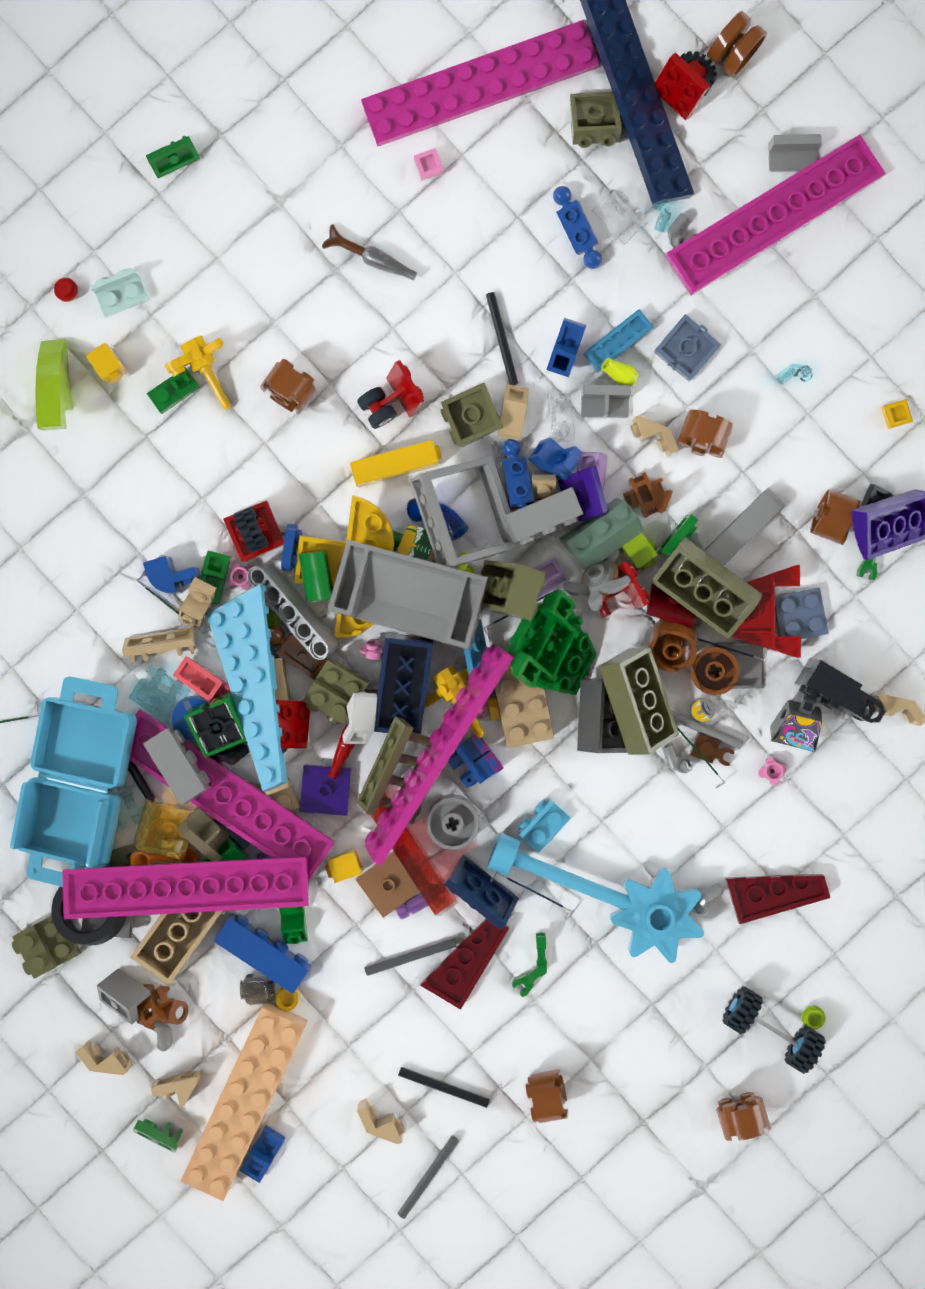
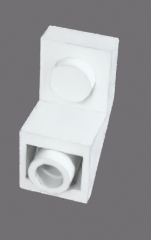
M366 692L353 693L346 706L350 723L342 735L344 744H367L374 732L377 694Z

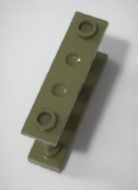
M395 716L356 802L368 814L374 815L378 806L388 808L391 806V798L383 796L389 784L399 787L405 784L404 778L393 775L397 764L403 763L414 767L417 765V757L403 754L407 742L411 741L425 746H429L431 743L429 741L430 737L412 732L413 727L402 718ZM425 798L423 799L418 809L412 816L411 820L409 821V824H414L416 817L419 815L421 811V807Z

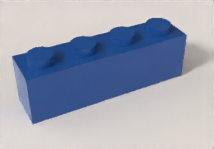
M232 913L213 941L292 994L311 967V964L308 963L309 960L300 953L294 954L288 950L287 944L280 940H273L269 937V933L261 927L255 928L241 914L235 915Z

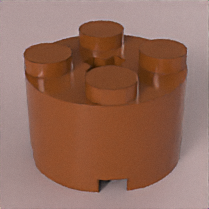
M282 358L280 362L275 363L261 383L260 388L264 393L266 390L272 393L269 398L290 412L296 409V414H300L316 391L315 386L312 384L314 379L306 372L299 373L293 369L294 365L291 362Z
M689 410L677 444L692 448L691 452L699 456H705V453H709L713 457L722 458L733 424L718 415L716 418L708 416L709 412Z
M827 490L818 504L817 516H814L812 519L810 533L844 545L848 536V529H853L852 510L860 507L861 500L835 490Z
M659 619L653 625L649 635V646L651 647L657 668L666 672H679V669L688 668L694 663L697 656V632L695 625L690 629L682 624Z
M709 647L697 654L694 663L691 665L693 683L699 690L710 695L727 693L735 686L739 678L740 669L737 659L731 652L721 647ZM712 664H715L716 667L721 666L722 671L719 672V677H715L714 674L709 675L708 671L711 670Z
M560 1069L533 1073L528 1077V1083L525 1084L528 1099L532 1098L533 1107L530 1109L533 1122L545 1123L568 1119V1108L564 1109L563 1106L567 1101L563 1077L559 1075Z
M746 1092L740 1095L741 1099L732 1101L731 1098L718 1101L716 1111L725 1140L732 1141L731 1136H738L739 1141L747 1140L765 1134L764 1128L771 1129L762 1097L755 1096L754 1092Z

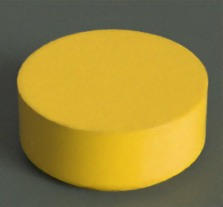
M495 696L489 697L487 701L491 721L500 720L497 698Z
M281 987L275 996L277 1007L283 1011L293 1010L300 999L298 990L296 989L292 994Z

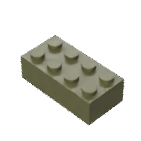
M686 537L682 539L651 580L653 584L727 639L733 635L754 610L763 595Z
M484 560L480 575L488 577L482 609L531 621L532 616L536 614L538 609L537 600L539 593L545 586V572L516 563Z
M650 646L629 648L599 665L628 755H649L679 735Z

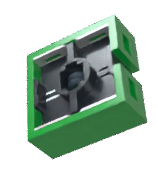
M231 692L213 699L209 706L203 703L188 709L184 714V718L204 758L247 741Z

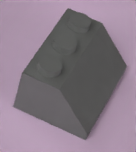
M581 680L577 751L598 754L627 753L604 681Z

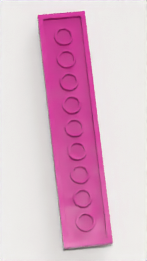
M583 19L362 98L361 103L376 145L379 147L599 68V61Z
M859 134L668 251L665 257L692 296L878 181L886 173Z
M494 643L483 652L481 663L471 671L465 689L461 688L457 693L456 702L443 715V722L439 729H435L432 732L429 746L418 754L416 759L417 765L413 770L410 769L406 773L403 780L405 784L392 795L391 806L380 814L378 825L374 831L371 830L366 836L364 846L374 863L380 866L383 864L514 658Z
M139 709L135 714L137 725L130 761L169 787L143 743L169 727L144 710ZM185 740L183 744L187 750H191L196 756V765L200 771L203 770L210 779L208 784L211 789L192 800L191 803L271 858L307 856L309 882L336 841L270 796H266L263 791L223 764L217 762L211 756L204 758L198 747Z
M307 856L62 870L64 919L309 906Z

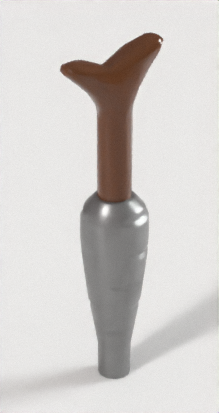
M330 225L329 238L323 242V249L340 246L361 256L365 264L371 267L400 275L413 281L417 276L416 271L406 267L379 248L374 246L365 248L342 237L335 225Z

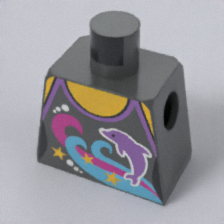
M804 695L801 702L788 700L770 725L771 741L815 752L822 726L821 708L816 706L817 699L811 695Z

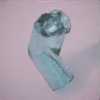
M669 202L653 205V209L659 211L654 229L664 233L671 218Z
M793 363L776 374V379L782 385L792 377H800L801 381L808 382L813 377L812 368L806 364Z

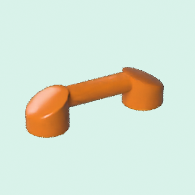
M182 847L181 853L146 854L142 850H136L130 856L129 862L131 866L174 861L188 863L197 862L198 856L190 847Z

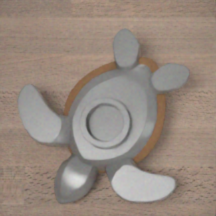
M616 550L600 563L590 566L586 572L584 571L581 583L564 581V590L572 596L588 595L590 609L592 611L601 609L603 598L608 594L624 589L631 580L629 576L618 579V568L614 561L620 555L619 550Z

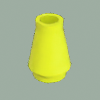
M607 358L601 367V370L618 385L632 387L638 377V372L634 366L617 362L610 358Z

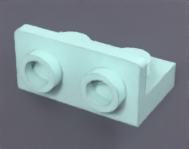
M134 268L122 269L117 272L118 275L110 278H99L95 281V284L90 285L106 318L150 301L140 274Z

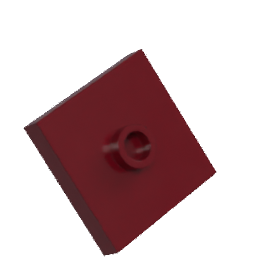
M651 583L646 614L668 622L682 624L692 629L696 615L655 584Z

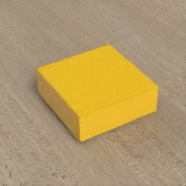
M907 399L881 407L888 430L913 422Z

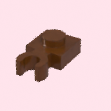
M697 733L693 745L712 764L714 759L717 758L720 764L730 766L729 762L724 761L723 755L727 752L735 753L734 750L727 747L719 749L720 741ZM692 747L689 755L703 760Z

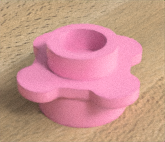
M240 564L232 565V571L227 580L230 586H240L243 590L249 589L250 583L247 574L251 568H243Z
M371 639L366 642L364 647L360 648V652L365 654L367 659H380L383 656L384 642Z
M768 757L763 768L758 770V775L761 778L768 779L770 784L777 785L783 774L786 773L787 768L784 764L775 762L773 757Z

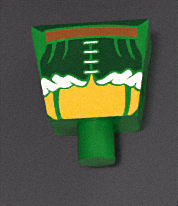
M407 525L404 534L393 530L394 546L398 547L396 553L435 563L436 559L425 528Z

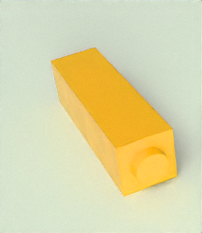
M433 440L352 461L350 465L357 488L437 467L439 466L438 460L442 459L439 445L434 446Z

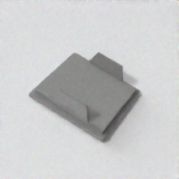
M745 641L716 642V644L763 659V647ZM728 650L737 659L740 669L738 681L732 689L764 688L763 660ZM721 666L716 667V677H719V672L722 671Z

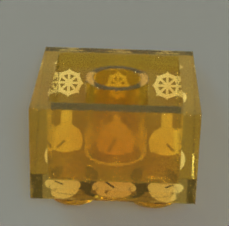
M146 798L133 845L138 850L184 860L189 841L182 836L177 826L192 811Z

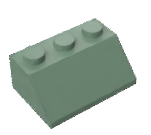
M615 498L607 504L608 513L581 522L559 538L560 542L585 572L590 566L600 563L644 531L639 516L626 501Z

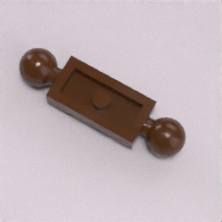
M275 626L269 627L268 629L271 630L272 635L269 641L270 645H279L276 654L315 680L327 658L322 660L315 659L291 632L284 638L280 628Z

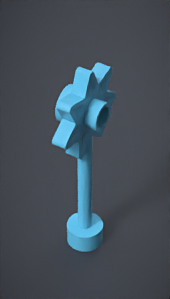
M500 832L487 864L488 869L507 876L511 867L515 866L620 908L610 914V920L614 925L632 930L628 947L632 957H637L655 946L669 963H674L677 959L679 938H701L704 935L703 929L688 915L700 900L701 893L696 888L674 890L670 871L666 867L659 869L649 887L631 878L624 879L623 884L627 892L626 895L518 852L521 840Z

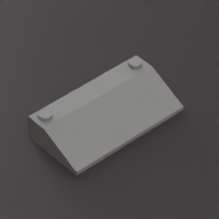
M347 539L327 610L471 650L478 627L488 577Z

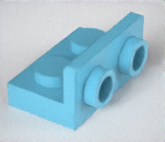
M550 798L547 801H540L534 808L536 813L530 819L526 817L518 826L520 829L518 835L538 853L571 819Z

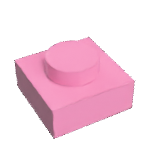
M436 148L413 156L421 181L444 174Z

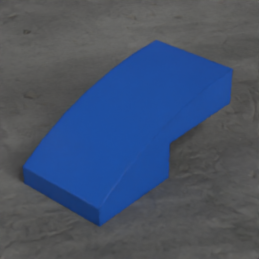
M265 1125L240 1168V1172L260 1183L286 1137Z

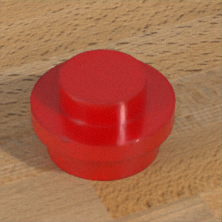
M61 278L55 283L54 293L59 300L71 302L78 295V286L70 278Z

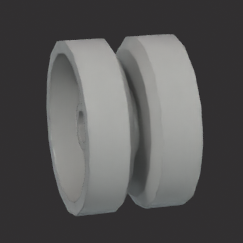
M449 794L440 797L429 809L426 822L428 834L432 841L443 849L457 850L466 847L473 841L478 832L479 819L475 806L470 800L461 795ZM450 817H454V820L457 819L455 825L449 824Z

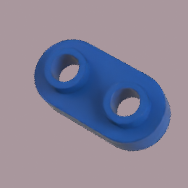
M288 523L286 527L281 559V570L291 572L293 567H296L298 554L295 553L296 545L299 544V537L302 535V530H298V525Z

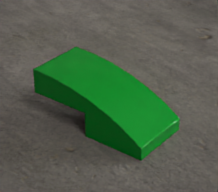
M208 550L201 570V580L216 588L212 603L220 604L231 556Z

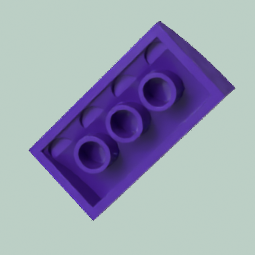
M913 489L852 510L854 534L864 560H870L925 540L924 490Z

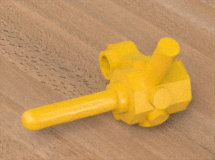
M202 335L185 342L180 346L184 355L164 365L168 374H172L173 377L178 376L186 371L185 366L190 365L194 373L200 371L201 374L205 375L224 410L230 409L231 403L212 370L214 368L212 364L216 362L213 354L223 347L222 339L217 338L207 345Z
M452 665L432 677L431 680L437 689L426 697L425 706L430 707L441 698L446 703L452 701L454 704L457 693L461 688L465 689L466 682L468 683L469 681L468 669L466 668L457 673ZM475 718L470 728L476 737L482 738L484 730Z

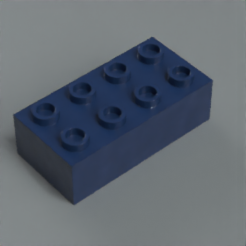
M386 633L377 694L374 732L388 733L396 716L409 723L413 727L412 732L421 734L434 640L424 637Z

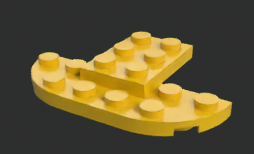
M353 495L347 539L394 552V533L386 515L371 501ZM300 535L298 553L327 549L332 586L334 588L347 539L346 541ZM297 554L294 583L303 584L299 555ZM337 613L334 636L336 638L353 637L363 633L374 623Z

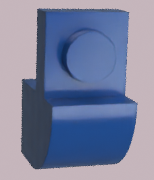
M564 317L546 370L569 378L587 325Z
M547 438L539 441L528 460L546 474H556L557 479L567 480L570 473L577 467L579 463L578 458L582 451L576 446L564 449L552 438Z
M162 556L143 562L149 582L161 592L170 594L182 593L180 583L182 586H188L194 577H201L197 567L175 572L171 557Z

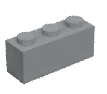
M571 487L502 517L513 543L520 541L521 545L535 540L533 535L542 532L544 536L556 531L555 526L564 523L565 526L577 522V516L582 515L583 512Z
M166 728L143 743L180 805H184L211 789L208 784L210 779L196 765L197 758L191 750H187L183 744L185 739L178 729Z

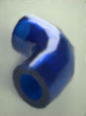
M416 498L411 499L406 509L408 517L413 522H423ZM439 502L451 541L459 539L468 531L469 526L453 509Z

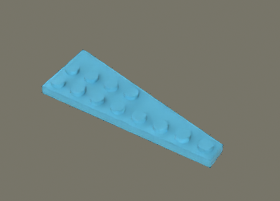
M259 584L206 615L262 790L270 791L286 783L287 774L285 755L282 754L280 744L282 728L278 726L277 712H280L279 705H276L275 698L277 681L274 655L271 654L269 642L272 635L271 630L268 629L266 615L269 614V608L265 605L264 592L267 590L265 585Z

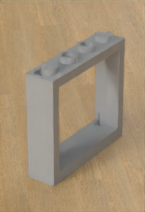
M492 455L423 472L410 479L437 564L454 568L522 546L520 541L513 543L502 517L512 513L509 508L505 489L501 484L498 468L494 463ZM478 468L503 544L457 557L431 480Z

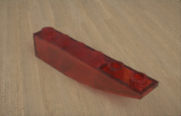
M384 792L383 796L389 798L386 792ZM378 806L375 814H370L377 825L380 814L387 810L388 807ZM407 824L392 849L433 914L441 916L459 902L455 895L444 886L446 881Z

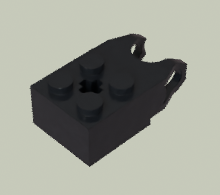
M808 659L794 683L800 687L799 691L801 693L821 699L819 703L826 708L840 710L859 721L878 723L886 713L880 701L861 690V683L822 660ZM874 705H876L879 709V714L877 717L871 718L876 711ZM868 706V707H869V712H868V714L866 715V714H865V709H866V707Z

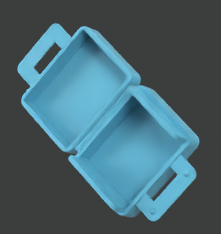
M67 676L63 680L60 697H48L42 701L30 761L32 769L39 773L38 777L31 778L21 785L10 842L11 849L30 853L26 874L32 880L63 887L62 872L42 867L43 857L71 863L70 869L105 867L110 862L122 800L118 794L108 792V788L120 787L126 781L137 725V718L134 714L115 710L118 689L113 685ZM75 692L103 698L102 706L74 701Z

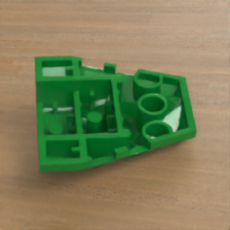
M556 589L547 594L542 602H537L538 609L536 614L532 616L531 621L521 619L510 640L507 651L514 657L510 663L513 676L524 685L577 695L581 680L585 679L597 653L588 633L583 632L580 627L583 621L573 611L576 608L574 601L563 590Z

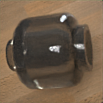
M261 973L246 974L244 980L240 981V997L248 1005L267 1004L270 1001L271 995H275V982Z

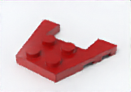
M794 565L746 582L763 595L758 605L731 637L792 657L801 658V636H775V587H800V565Z

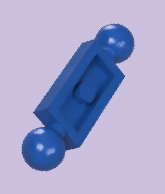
M559 186L553 192L554 202L563 207L556 211L576 255L585 253L583 258L585 266L589 269H596L602 263V255L599 251L592 248L599 244L580 202L578 200L570 202L572 197L570 189L566 186Z
M508 439L503 443L502 451L509 459L502 460V467L510 508L518 506L517 510L533 504L534 496L526 456L518 457L521 445L517 440Z

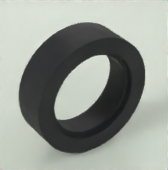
M63 887L58 888L52 901L51 915L55 928L65 939L77 944L94 946L111 940L122 929L127 916L107 917L106 921L99 928L90 932H83L73 924L71 919H64Z

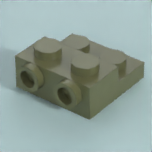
M613 92L570 94L572 145L587 148L592 144L602 143L603 146L610 147L620 142V112Z
M486 383L477 385L441 402L443 407L440 410L441 415L446 423L449 422L452 429L449 431L453 443L458 444L459 447L472 444L483 439L484 436L503 428Z
M328 657L303 701L306 702V707L309 710L325 713L327 715L326 718L331 723L338 724L340 722L344 725L348 719L346 706L353 693L364 692L370 680L333 658Z
M52 915L12 936L14 940L11 943L12 948L16 954L21 953L25 961L22 963L23 970L27 975H32L33 979L81 954L77 943L68 941L57 931Z

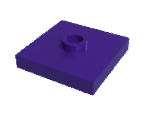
M596 466L570 474L567 480L558 479L561 491L573 488L583 514L577 516L578 521L573 524L609 512Z
M304 764L300 812L347 816L351 768L342 767L337 778L333 779L327 776L331 766Z

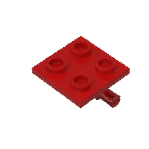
M627 561L617 566L619 578L629 576L631 579L630 583L619 592L609 594L603 598L602 607L599 609L602 618L612 614L605 601L625 590L635 609L649 604L647 601L649 595L644 586H640L636 580L638 577L636 569L632 564L629 565Z

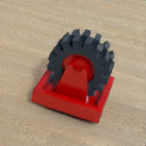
M688 51L681 56L675 52L670 56L654 83L658 95L685 121L692 115L702 98L709 92L717 76V72H714L716 69L715 65H710L712 60L710 58L705 60L706 55L702 54L700 57L697 51L693 55L692 51Z
M267 500L223 518L242 563L284 545L283 535Z

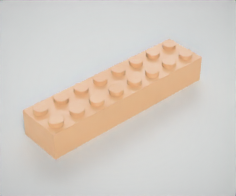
M267 1000L264 1002L180 1182L224 1202L308 1022L307 1019L293 1012L283 1011L276 1004Z

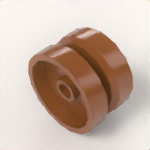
M742 10L723 28L707 53V57L715 64L725 60L723 70L732 78L750 61L768 34L759 25L753 26L748 31L751 25V18Z

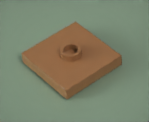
M395 851L386 857L381 866L375 864L355 879L383 918L422 890Z

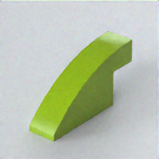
M66 339L41 341L35 379L37 428L42 431L67 429L65 411L73 410Z

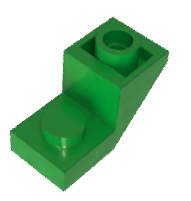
M304 906L279 908L281 915L280 931L284 943L298 944L308 941Z

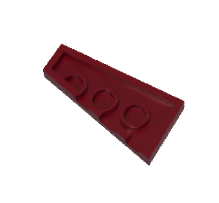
M823 874L725 877L739 924L831 898Z
M485 918L420 983V986L461 1010L508 932L509 926L505 925L500 930Z

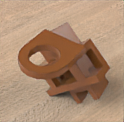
M644 472L639 477L629 478L628 482L632 490L623 493L626 503L632 509L639 507L643 518H646L656 512L662 514L665 511L673 490L664 491L661 485L662 478L650 482L646 472Z
M153 984L143 985L150 991V996L137 1006L138 1024L154 1030L156 1028L154 1022L157 1020L180 1025L186 1020L189 1011L188 1005L184 1001L167 998L166 993L170 990L169 986H159L155 989ZM182 1006L183 1013L179 1019H176V1011Z

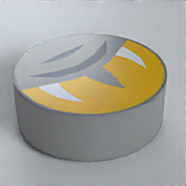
M699 698L692 702L690 714L696 721L707 722L714 716L715 708L710 700Z

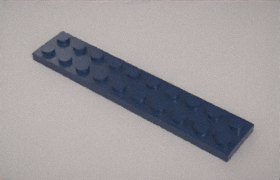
M580 0L652 205L690 198L694 195V191L661 98L654 85L655 81L626 0Z

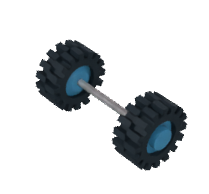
M742 986L741 989L739 988L737 994L734 993L732 1000L728 1002L729 1005L725 1008L726 1012L723 1014L724 1018L722 1019L723 1024L739 1034H744L746 1029H750L751 1024L755 1021L791 1043L787 1046L788 1051L785 1053V1062L802 1074L809 1073V1070L814 1068V1064L819 1062L818 1058L822 1056L821 1052L825 1049L824 1044L826 1043L825 1036L805 1025L799 1029V1033L796 1032L794 1034V1039L790 1038L758 1017V1011L761 1010V1004L763 1003V998L745 986Z

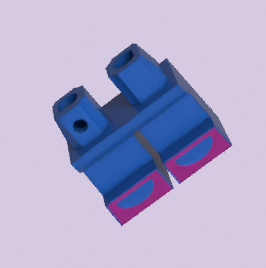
M474 733L456 747L448 760L453 770L463 763L468 767L469 771L460 776L466 788L475 785L477 782L481 784L495 773L504 769L484 739L476 737Z

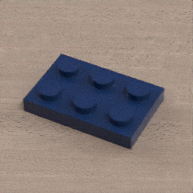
M463 854L444 886L501 930L507 924L519 898L496 879L490 882L492 876Z

